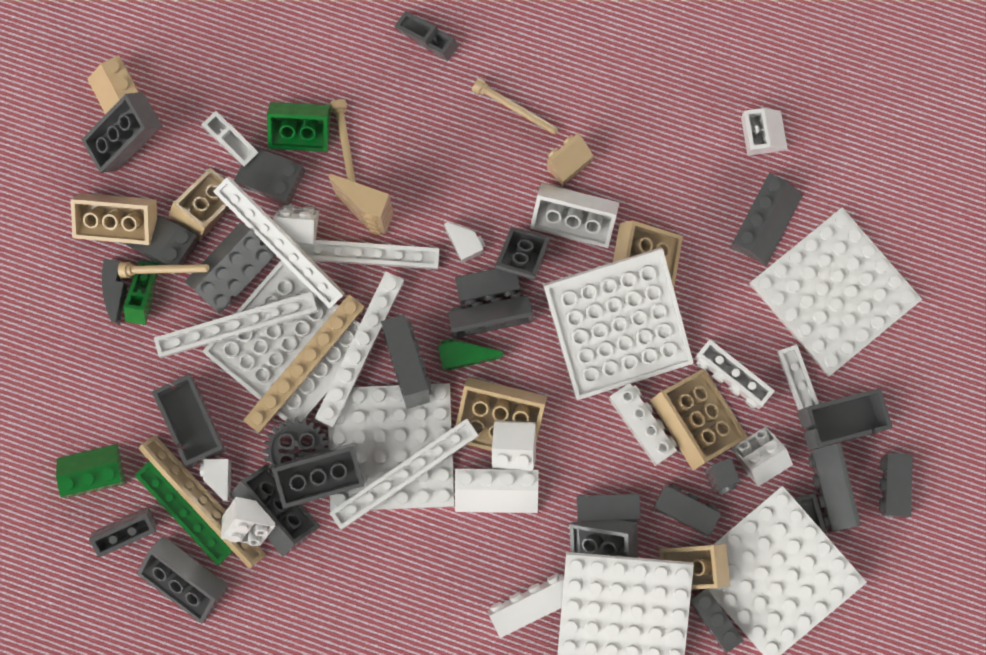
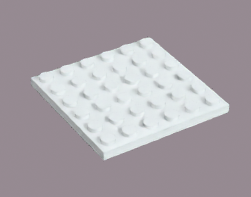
M843 207L749 283L828 377L922 300Z
M661 247L543 284L576 400L694 364L664 251Z
M281 260L236 313L311 292V290ZM313 293L318 312L208 344L202 352L260 400L339 306L335 303L329 309ZM355 320L279 410L277 415L285 422L287 418L294 422L295 417H298L299 422H302L326 396L360 325L358 321Z
M450 383L431 384L432 395H429L430 402L406 409L399 385L353 387L335 427L328 426V440H330L329 448L331 449L354 443L365 485L331 495L330 511L452 429ZM453 454L372 510L454 507Z
M782 485L714 543L726 544L730 586L710 588L708 590L763 655H781L864 586L867 581Z
M566 552L557 655H685L693 562Z

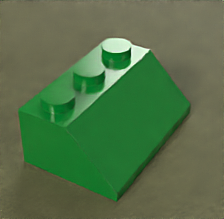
M270 102L267 111L268 149L328 152L330 105Z
M118 444L57 458L56 479L60 497L67 499L126 484Z

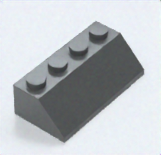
M769 172L730 248L767 266L803 195L788 181Z
M523 294L512 295L511 299L508 300L496 298L491 300V303L484 305L483 302L471 304L470 308L465 309L463 306L452 308L451 312H448L453 339L533 322V312L528 295L523 296Z
M841 443L810 451L808 463L810 468L814 469L813 484L819 490L820 496L817 498L820 509L823 508L825 516L822 518L825 529H828L830 533L860 526L861 523Z
M268 465L263 466L241 480L230 493L233 499L240 497L257 501L275 522V527L267 539L282 557L295 549L320 527L301 504L283 509L273 471L271 468L268 469Z
M164 536L149 549L137 572L138 576L201 624L204 623L229 587L222 579L218 578Z

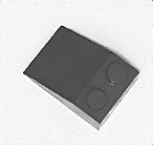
M255 148L259 153L245 167L241 165L234 182L282 205H289L305 174L304 167L285 157Z
M157 215V222L150 245L126 243V245L159 265H185L199 244L197 235Z
M511 227L495 268L535 280L544 262L550 238Z
M602 520L571 522L569 524L571 552L638 558L636 522Z

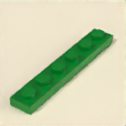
M150 461L134 475L217 566L233 553L229 546Z

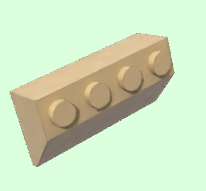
M119 55L101 63L88 77V81L105 114L125 94L139 92Z
M79 193L70 199L72 238L143 245L151 244L157 222V199Z

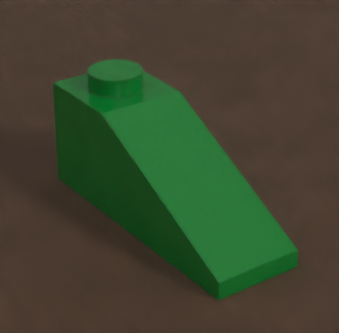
M139 260L137 266L159 265V264H158V263H154V262H147V261H141V260ZM158 273L134 275L123 307L126 322L146 325Z
M453 339L443 340L441 345H438L443 372L503 358L502 351L461 341L453 342Z

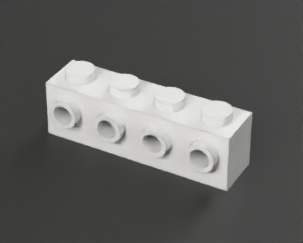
M710 339L695 357L697 360L696 364L703 370H710L713 373L712 376L718 382H725L730 386L728 389L733 394L744 397L746 399L745 403L753 409H760L775 391Z
M629 383L609 396V401L654 466H657L676 453L675 447H677V444L671 436L667 437L664 433L665 427L659 419L655 420L652 415L653 409L648 402L644 403L640 398L642 394L637 386H632Z
M563 574L552 575L547 579V582L541 585L539 583L534 584L528 588L529 591L523 594L516 593L509 598L510 600L492 605L491 609L488 610V614L499 637L510 634L562 607Z

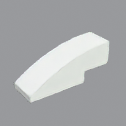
M217 111L201 124L244 167L259 153Z

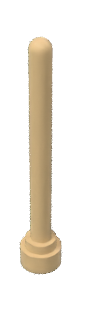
M479 77L472 87V92L478 95L485 94L552 134L558 133L556 126L489 88L484 79Z
M338 99L330 102L331 111H334L337 117L347 179L356 182L344 116L347 104L345 99Z
M120 262L118 265V275L120 278H131L135 274L199 273L210 270L207 264L135 266L131 262Z

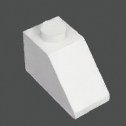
M449 222L444 224V228L462 264L484 254L483 247H485V243L481 235L477 237L475 231Z
M204 459L203 464L200 465V476L203 477V480L223 501L231 502V460Z

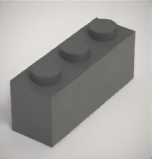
M500 269L455 277L460 304H465V306H471V304L477 303L480 300L491 302V300L504 295L505 298H510L512 295L520 292L517 274Z
M886 453L884 458L880 460L883 478L880 479L879 488L880 491H883L882 499L879 500V511H882V516L911 517L913 454Z
M731 458L715 463L704 470L713 494L719 492V495L728 493L737 488L736 484L740 482Z
M675 485L663 486L653 509L709 537L721 513L717 512L718 508L709 503L704 505L698 502L699 498L690 493L687 496L680 493L681 489Z
M639 494L576 497L577 522L602 520L636 522V520L641 519Z
M146 507L93 531L89 541L99 558L156 532L158 524L149 507Z
M703 589L690 598L691 606L724 653L729 652L744 641L708 589Z

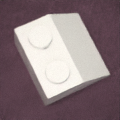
M495 420L492 442V468L533 470L536 461V422Z

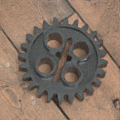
M295 417L294 422L287 418L286 425L280 421L279 429L273 426L272 430L275 434L268 433L267 436L271 441L267 440L264 442L269 448L264 449L263 453L269 454L264 460L271 461L268 469H270L273 465L282 463L281 458L284 456H289L294 460L330 450L331 448L325 447L330 440H323L326 432L319 433L321 426L314 428V421L306 424V418L302 422H299L298 417ZM285 435L290 436L292 443L284 445L281 442V437ZM304 435L312 437L313 442L310 445L302 442ZM295 446H298L300 450L314 448L316 451H300L299 455H296L295 451L279 452V449L293 450Z

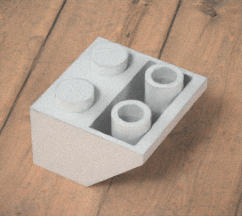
M760 108L743 112L741 121L748 156L788 150L780 110Z
M291 205L279 207L273 217V221L295 243L314 244L317 235L319 210H314L313 207L294 209V206Z
M767 427L732 447L741 465L758 487L793 465L785 446Z
M235 497L222 516L221 539H226L230 542L247 543L251 546H261L274 529L275 522L257 501Z

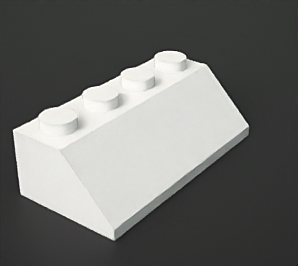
M541 183L530 229L608 248L620 202Z
M455 469V512L538 513L539 470Z

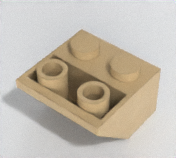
M579 133L575 136L570 135L563 142L565 145L560 149L555 148L548 155L547 170L562 186L593 161L594 156Z

